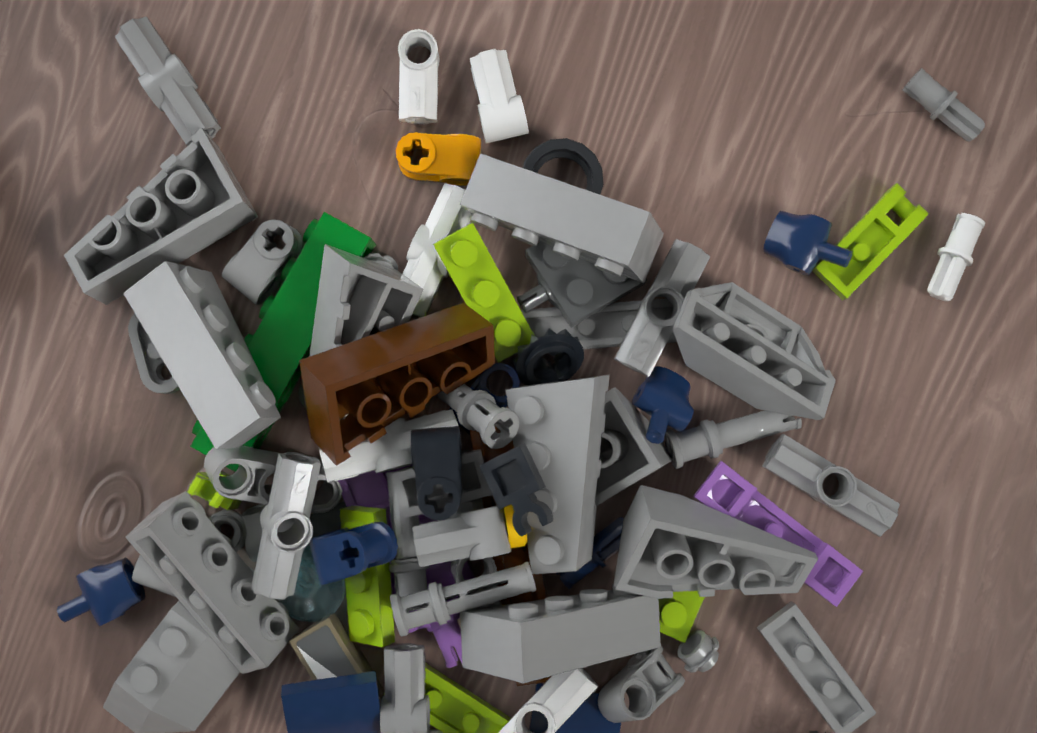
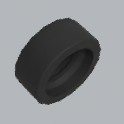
M568 138L550 139L535 147L524 161L522 168L538 173V170L544 163L554 158L573 160L582 167L586 175V190L601 194L604 185L602 167L596 155L583 143Z

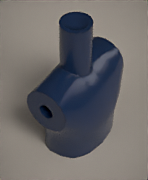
M780 211L774 219L763 248L764 254L781 261L788 269L807 276L810 275L819 259L846 268L851 260L853 251L827 242L832 223L828 220L812 214L797 215L785 211Z
M661 366L654 367L650 376H646L645 381L639 386L632 399V405L651 416L646 439L655 444L664 441L667 425L678 431H683L694 413V409L689 403L690 383L678 373Z
M125 557L109 564H100L78 574L76 578L82 595L58 606L57 613L59 618L63 622H67L91 611L96 623L100 627L125 615L126 611L132 606L145 600L146 595L143 585L132 581L134 566L131 561Z

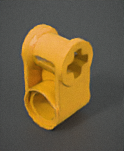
M409 133L403 136L397 143L396 158L402 174L409 179L467 186L481 153V139L467 134ZM414 149L422 150L423 158L420 159L419 165H411L409 156L413 155Z

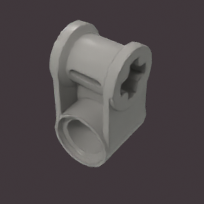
M271 219L263 222L244 247L227 263L222 272V278L255 305L262 304L271 296L281 282L280 277L287 262L292 257L298 258L304 247L302 235L297 229L281 220ZM277 234L282 236V240L286 243L282 250L278 249L277 244L273 241Z
M662 646L636 653L628 661L627 665L602 687L598 696V706L602 715L608 721L620 723L644 720L684 685L685 679L682 674L675 673L662 655ZM625 692L629 697V708L624 703Z

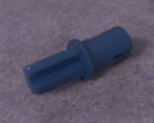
M623 517L617 518L594 536L592 560L577 571L556 573L561 576L560 580L569 590L598 566L606 567L605 561L619 551Z

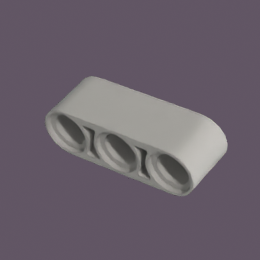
M247 446L230 449H215L213 447L205 457L204 468L213 487L220 495L231 499L267 505L272 484L265 485L264 483L267 477L275 473L278 454L282 453ZM322 462L318 481L324 480V483L315 491L312 513L328 512L341 499L342 489L338 481L327 483ZM239 464L234 474L227 477L219 476L221 470L226 465Z

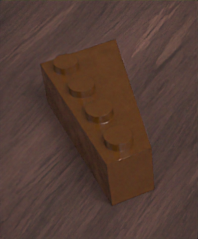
M461 303L299 360L311 439L336 466L351 457L349 450L365 440L372 444L387 434L386 426L405 414L412 418L426 409L425 404L439 392L443 391L447 395L494 365L493 324L465 303Z

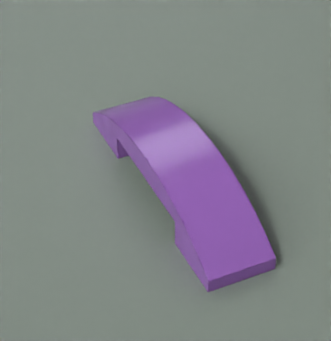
M722 461L717 464L693 496L708 507L816 553L818 560L804 584L835 607L838 606L863 573L859 567L832 546L816 537Z

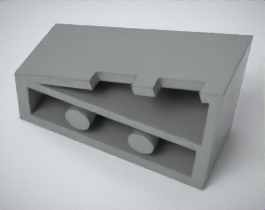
M325 244L310 356L409 322L424 289L398 270Z

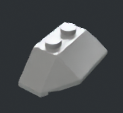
M733 282L696 288L687 292L673 328L686 366L756 409L820 420L825 417L836 380L830 370H825L818 351L800 325Z
M178 601L116 679L103 708L134 733L195 731L236 679L240 671L185 606Z

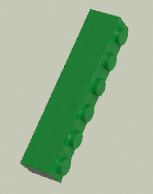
M326 212L322 214L320 220L313 219L308 225L302 239L306 243L298 258L292 257L285 265L280 277L284 283L276 297L271 295L264 302L258 316L262 321L254 335L248 334L244 338L264 383L270 388L275 397V406L279 414L302 376L299 360L310 356L325 244L362 258L371 254L376 246L371 237ZM197 420L192 430V434L196 435L190 447L207 455L214 445L199 420ZM275 422L242 446L260 449ZM229 464L225 467L236 472L239 464Z

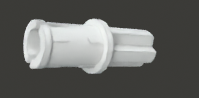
M957 214L945 247L939 248L937 252L940 260L927 288L930 296L943 301H950L953 298L966 266H971L973 263L971 255L978 237L985 226L984 220L971 214Z

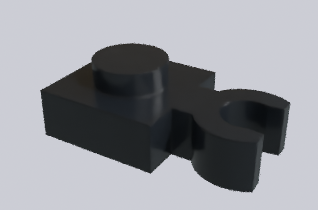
M526 444L517 446L479 466L499 509L512 504L515 511L512 520L513 526L521 537L532 532L531 526L527 521L529 512H533L538 516L542 526L553 522L551 509L544 502L537 500L535 492L546 486Z

